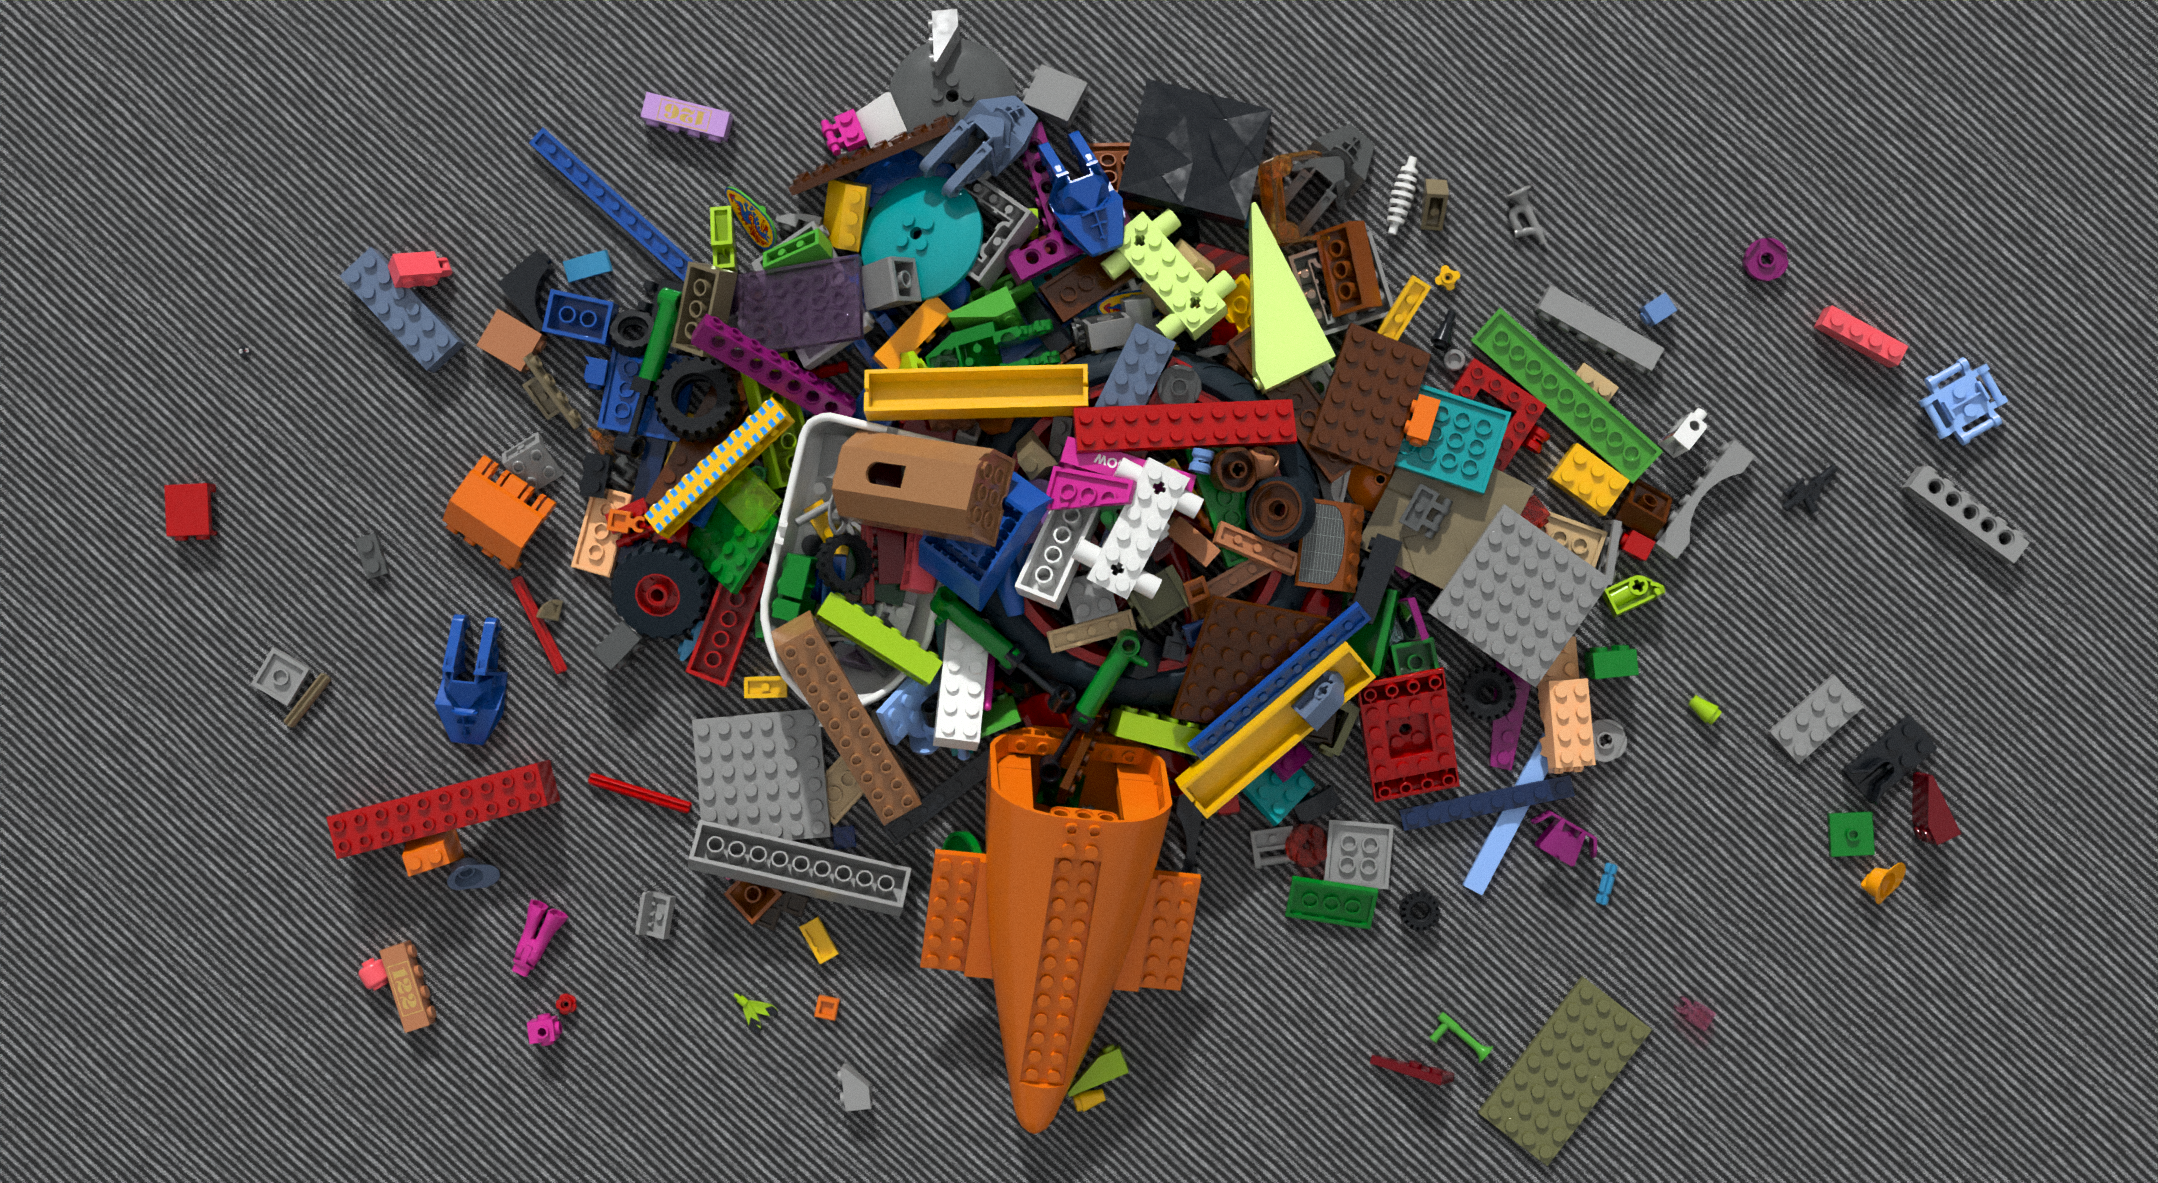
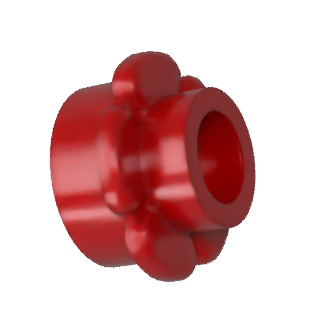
M564 993L556 1001V1008L560 1010L561 1014L568 1015L576 1010L577 1000L573 995Z

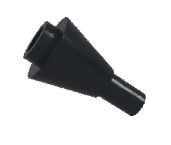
M1448 310L1444 322L1430 339L1433 347L1436 349L1445 350L1451 347L1452 323L1456 312Z

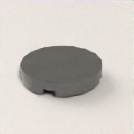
M1173 365L1161 373L1157 382V392L1165 404L1195 403L1201 393V380L1191 367Z

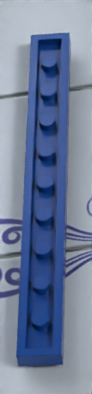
M542 127L529 144L682 281H685L688 261H693Z
M1356 601L1187 743L1188 746L1202 761L1205 760L1371 620L1370 616Z

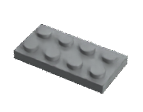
M1831 675L1768 732L1796 764H1800L1859 712L1863 706L1835 675Z

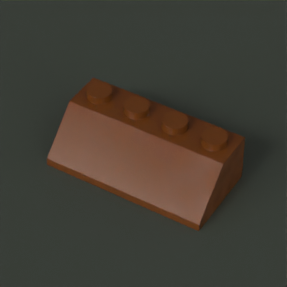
M1347 221L1316 232L1315 237L1333 318L1383 306L1365 222Z

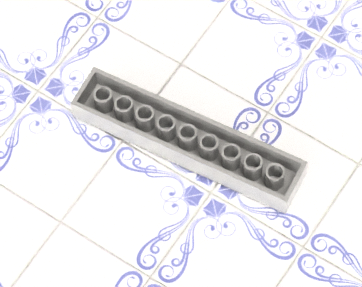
M699 820L688 859V869L898 917H900L912 869L704 820Z

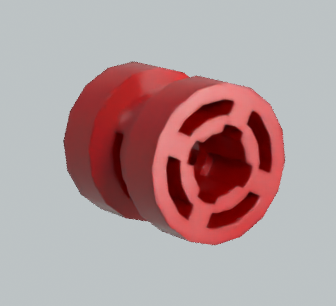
M1534 425L1521 445L1531 452L1539 454L1542 450V444L1548 441L1550 434Z

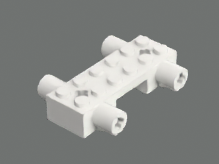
M1123 457L1113 477L1130 479L1137 482L1132 504L1124 505L1102 547L1081 538L1071 558L1090 567L1086 579L1125 599H1128L1132 590L1153 599L1162 579L1143 570L1173 510L1175 509L1194 519L1204 499L1185 489L1190 479L1189 477L1149 457L1142 467ZM1161 482L1164 490L1155 494L1153 485ZM1119 562L1121 563L1122 572H1117L1114 575L1112 574L1111 566L1112 564L1117 565Z

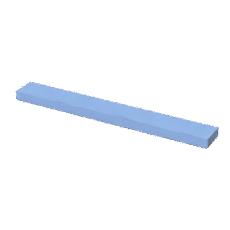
M1542 733L1539 739H1541L1542 737H1544L1545 734ZM1539 740L1514 786L1544 780L1548 772L1547 757L1540 755L1542 745ZM1529 806L1500 812L1462 884L1463 886L1483 895Z

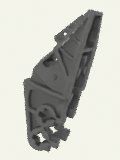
M1351 124L1316 138L1290 170V173L1296 178L1265 215L1269 224L1273 225L1287 206L1309 184L1315 171L1324 175L1332 186L1325 191L1322 198L1289 237L1291 242L1294 241L1298 245L1330 206L1339 213L1366 181L1375 144Z

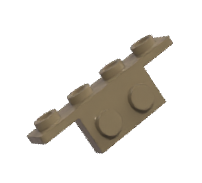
M532 352L526 355L523 360L535 376L523 383V388L547 420L562 412L573 429L578 428L582 424L580 413L570 406L568 397L557 388L553 376L546 373L540 358L536 355L534 356Z

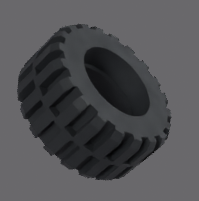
M694 356V359L691 360L689 357L682 358L683 362L679 364L674 361L670 364L672 368L669 371L664 369L661 373L663 378L657 379L655 384L657 390L654 391L653 398L656 401L654 407L658 417L670 432L680 439L685 438L688 442L698 440L699 443H703L708 438L712 440L717 439L719 433L725 434L728 431L727 427L729 424L733 425L735 423V414H739L740 407L738 402H740V395L735 381L723 365L715 363L713 359L708 357L706 360L701 356ZM707 382L716 390L717 401L715 406L704 416L697 418L686 417L680 412L677 405L679 394L691 383Z

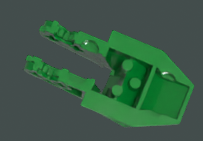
M1051 319L1036 320L1031 325L1015 326L1001 330L992 321L953 332L925 357L928 368L1058 365L1061 363L1059 351H1048L1035 358H1023L1008 364L1002 362L1000 349H1008L1011 346L1053 332Z

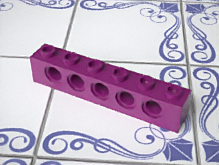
M1042 122L1036 123L1027 150L1024 152L1025 157H1022V162L1025 170H1030L1032 177L1028 179L1031 189H1036L1038 197L1035 198L1038 210L1043 209L1045 215L1042 218L1044 228L1052 232L1059 224L1054 214L1049 212L1050 205L1048 200L1050 193L1042 192L1044 186L1052 185L1047 170L1041 174L1035 171L1039 165H1042L1039 153L1029 152L1031 146L1048 142ZM1067 238L1063 239L1067 245H1073Z
M1123 206V209L1125 211L1124 226H1126L1131 221V219ZM1054 230L1046 235V239L1042 241L1036 239L1030 242L1027 248L1023 250L1018 248L1009 253L1005 264L1017 286L1085 252L1075 244L1067 245L1063 240L1065 237L1062 231ZM1046 247L1052 248L1053 251H1054V254H1053V255L1048 254V253L1045 251V248H1046ZM1026 257H1033L1036 263H1028Z

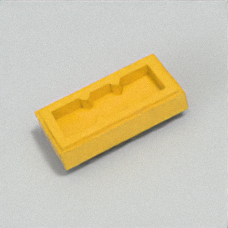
M819 916L799 927L819 964L839 954Z

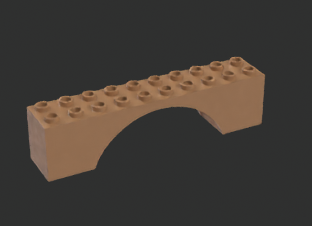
M809 610L771 631L777 653L883 825L921 805L922 803L913 780L896 752L888 745L872 721L811 611Z

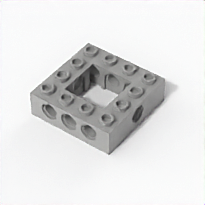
M979 177L971 185L969 183L965 184L963 188L973 197L978 208L981 206L1002 222L995 227L996 231L987 243L981 246L980 256L982 259L977 258L967 276L989 291L1006 268L1005 262L1009 257L1008 254L1021 248L1040 220L1032 211L982 177Z
M1371 231L1367 232L1383 305L1371 310L1333 318L1332 313L1327 315L1324 308L1325 300H1322L1318 288L1319 281L1314 276V274L1323 271L1318 247L1288 256L1286 259L1326 337L1346 332L1350 323L1362 327L1384 320L1394 304Z

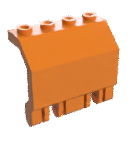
M484 455L468 473L449 500L442 521L448 524L445 528L457 535L460 532L465 535L463 540L472 546H475L477 543L483 547L481 552L490 558H493L495 555L501 559L499 564L508 570L513 567L518 571L522 565L519 558L524 547L539 526L549 517L557 503L549 497L546 499V495L542 493L530 507L526 503L533 495L535 488L529 486L528 483L511 474L508 470H505L496 483L491 481V478L497 472L499 464L493 463L492 459Z

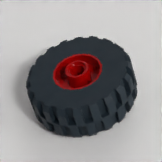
M659 539L654 543L650 540L644 542L642 546H636L618 565L613 574L614 579L611 581V590L614 591L611 599L612 603L617 605L616 612L618 616H622L630 627L632 626L636 629L637 633L641 635L647 634L653 639H658V637L672 639L675 634L677 636L686 634L688 629H693L706 612L712 598L710 593L713 590V586L708 581L711 575L703 567L704 561L701 557L697 558L691 548L687 547L685 549L681 547V543L676 541L667 543L666 539Z

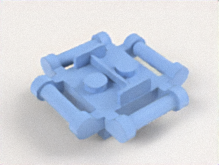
M1962 357L1954 365L1935 376L1930 375L1924 379L1930 394L1918 403L1921 408L1924 407L1938 431L1937 436L1939 439L1954 433L1959 443L1964 446L1970 443L1972 438L1992 427L1996 428L2002 424L2000 416L1996 414L1994 409L2008 402V399L2005 395L2001 394L1988 371L1990 368L1987 363L1971 371L1969 362L1966 358ZM1959 371L1962 373V376L1941 388L1938 387V383ZM1978 375L1981 376L1985 385L1990 391L1992 397L1994 398V401L1989 402L1990 397L1988 393L1986 392L1982 383L1980 381H1977L1975 377H1977ZM1984 414L1988 418V420L1967 432H1964L1962 429L1963 426Z

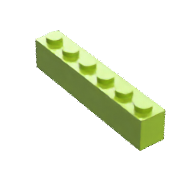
M830 592L814 618L924 687L930 685L943 663L939 660L940 657L932 651L926 652L920 648L921 645L913 639L907 640L902 636V632L896 628L891 627L890 629L883 625L884 622L880 618L864 613V608L857 604L852 605L848 603L846 597L842 594Z

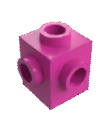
M550 1013L537 1015V1018L528 1021L529 1044L541 1043V1046L554 1044V1041L562 1034V1023L558 1021V1015L551 1016Z

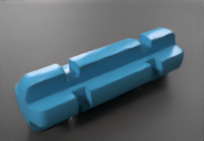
M1605 864V874L1602 875L1598 889L1600 893H1597L1596 896L1598 904L1607 905L1610 897H1608V894H1611L1615 880L1613 876L1617 873L1618 866L1615 864Z

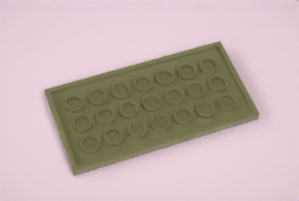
M1581 976L1481 1106L1478 1113L1548 1166L1652 1029Z

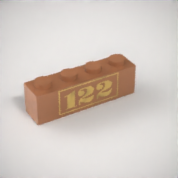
M411 940L380 950L379 952L404 1032H410L434 1023L436 1021V1010L430 1004V991L428 986L424 985L422 978L424 973L416 959L417 950L415 945L411 943Z

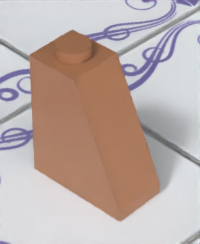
M1181 516L1177 519L1172 517L1168 522L1170 528L1167 530L1170 533L1168 537L1203 568H1206L1221 551Z

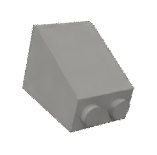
M1042 64L1039 70L1035 69L1030 79L1033 82L1029 89L1025 88L1021 100L1033 113L1069 130L1088 94V83Z
M890 256L860 267V281L863 286L866 311H882L922 301L915 258Z

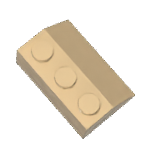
M1180 238L1174 247L1207 282L1215 273L1214 263ZM1144 281L1140 289L1150 299H1153L1154 305L1168 316L1170 313L1167 311L1165 303Z

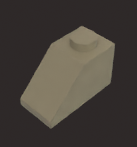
M1425 179L1422 196L1421 229L1442 231L1449 196L1447 180Z
M1030 430L1016 443L1018 463L1031 481L1044 478L1053 470V466L1058 465L1033 430Z

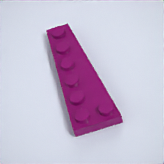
M1495 660V667L1505 671L1513 679L1517 697L1513 708H1511L1507 715L1491 721L1492 734L1490 738L1489 766L1511 771L1531 685ZM1494 688L1493 701H1494V700L1496 699V697H1497V691H1496L1495 688Z

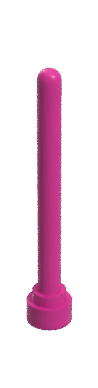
M989 652L983 709L985 711H990L992 708L995 657Z

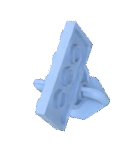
M940 669L927 687L908 677L876 711L889 744L896 746L907 734L909 735L911 750L915 753L929 755L939 748V746H933L934 728L925 724L921 712V704L939 690ZM958 749V758L962 761L968 760L970 752Z

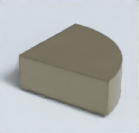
M555 599L546 602L540 607L536 617L559 622L563 600Z

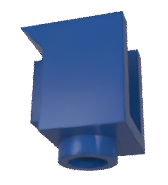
M585 356L589 365L586 364L585 382L588 383V388L601 390V387H605L610 362Z

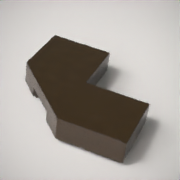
M788 891L783 892V895L755 924L775 930L781 911L802 918L809 896Z

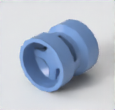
M1193 448L1191 454L1193 460L1189 464L1188 470L1210 475V462L1214 459L1215 452L1202 448Z

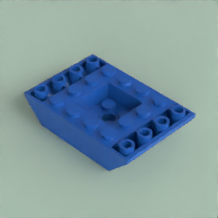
M1013 471L1008 496L1002 502L1004 513L996 547L923 535L919 541L918 565L981 612L1047 511L1046 507L1054 499Z

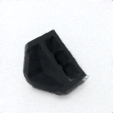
M1139 637L1140 649L1137 655L1144 658L1149 664L1144 668L1130 661L1123 671L1126 676L1138 680L1156 676L1163 651V646ZM1130 639L1125 640L1123 645L1130 646L1134 641Z

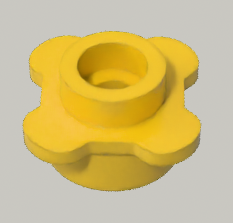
M1444 265L1440 269L1439 276L1435 278V283L1451 291L1455 288L1454 284L1460 278V273Z

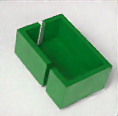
M787 552L782 562V576L777 582V593L779 595L774 599L771 607L773 611L772 617L791 621L809 610L814 616L822 579L818 576L819 571L816 569V563H818L816 557Z

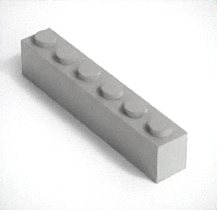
M1549 286L1534 310L1539 313L1538 317L1548 322L1552 320L1557 323L1559 329L1565 332L1570 330L1576 334L1575 337L1577 339L1595 344L1594 347L1603 353L1608 351L1614 355L1613 358L1615 360L1633 365L1632 369L1641 374L1653 370L1665 349L1553 286Z

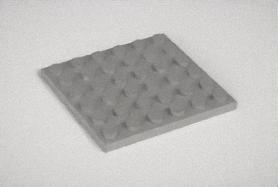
M1503 504L1427 612L1536 688L1612 580Z
M813 709L692 720L701 820L787 840L832 836L822 727L819 726V719Z

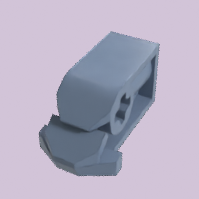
M1327 670L1291 706L1316 731L1342 706L1345 689L1343 677L1337 671Z

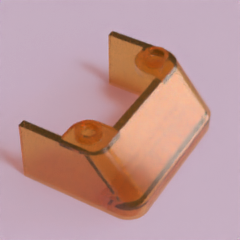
M1307 150L1277 155L1263 161L1259 166L1258 177L1262 215L1279 247L1330 240V236L1327 235L1300 237L1298 226L1294 222L1286 221L1282 177H1286L1291 173L1293 161L1322 157V152Z

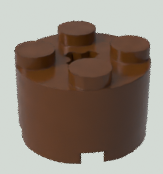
M1243 447L1224 449L1214 455V459L1210 462V480L1215 489L1224 493L1247 491L1254 485L1260 475L1258 459ZM1232 468H1236V473H1233Z

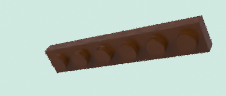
M1103 703L1095 716V723L1088 733L1085 732L1059 787L1056 802L1065 804L1068 796H1073L1076 789L1074 783L1075 781H1080L1084 770L1081 768L1082 766H1087L1091 755L1089 751H1094L1098 740L1095 738L1096 736L1100 737L1104 729V724L1102 723L1103 721L1107 722L1111 713V710L1108 709L1109 703Z

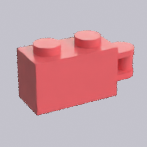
M435 251L392 254L388 264L395 288L430 287L437 285L440 277H448L453 273L448 258H437Z

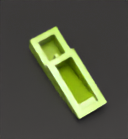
M732 206L710 207L713 266L738 273Z

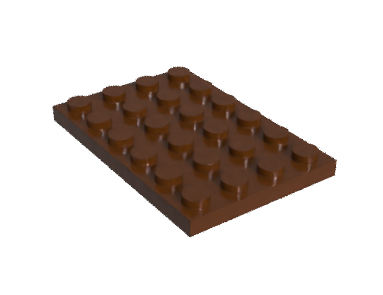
M1350 323L1308 446L1390 476L1405 434L1403 431L1406 421L1411 416L1410 408L1413 399L1416 400L1431 354Z

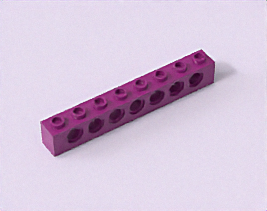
M706 313L692 333V345L815 415L831 412L851 417L856 411V400L852 395L836 389L830 382H824L817 378L814 373L805 371L795 362L786 360L776 351L767 349L757 340L748 338L738 329L727 326L715 316H710Z

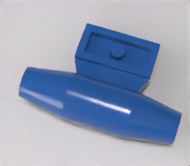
M1034 543L1023 546L996 588L1007 617L1025 614L1024 596L1019 595L1014 586Z

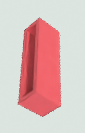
M1833 305L1823 309L1814 325L1815 329L1888 368L1898 366L1909 347Z

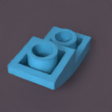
M607 250L563 262L569 283L613 271Z
M700 619L697 625L691 629V635L694 636L693 639L687 638L684 639V642H680L678 648L680 660L686 661L691 657L705 620Z

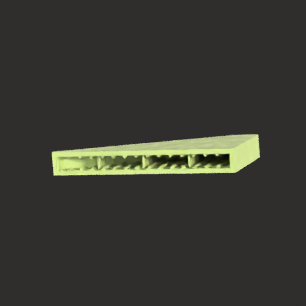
M1253 202L1248 211L1252 375L1254 377L1252 382L1255 388L1260 390L1263 395L1331 362L1336 355L1256 202Z

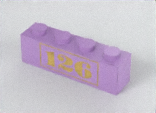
M646 92L640 116L648 126L658 128L659 125L665 126L668 131L679 133L680 130L688 132L687 135L695 138H700V135L706 136L709 141L721 143V140L728 141L733 116L730 112Z

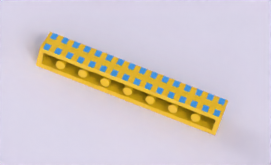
M771 397L753 415L747 417L737 430L732 431L723 443L716 446L710 455L701 460L697 467L689 474L683 476L673 489L668 490L658 503L652 505L644 515L659 535L669 539L793 425L795 420L778 401Z

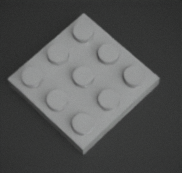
M1328 819L1323 880L1388 890L1394 825Z

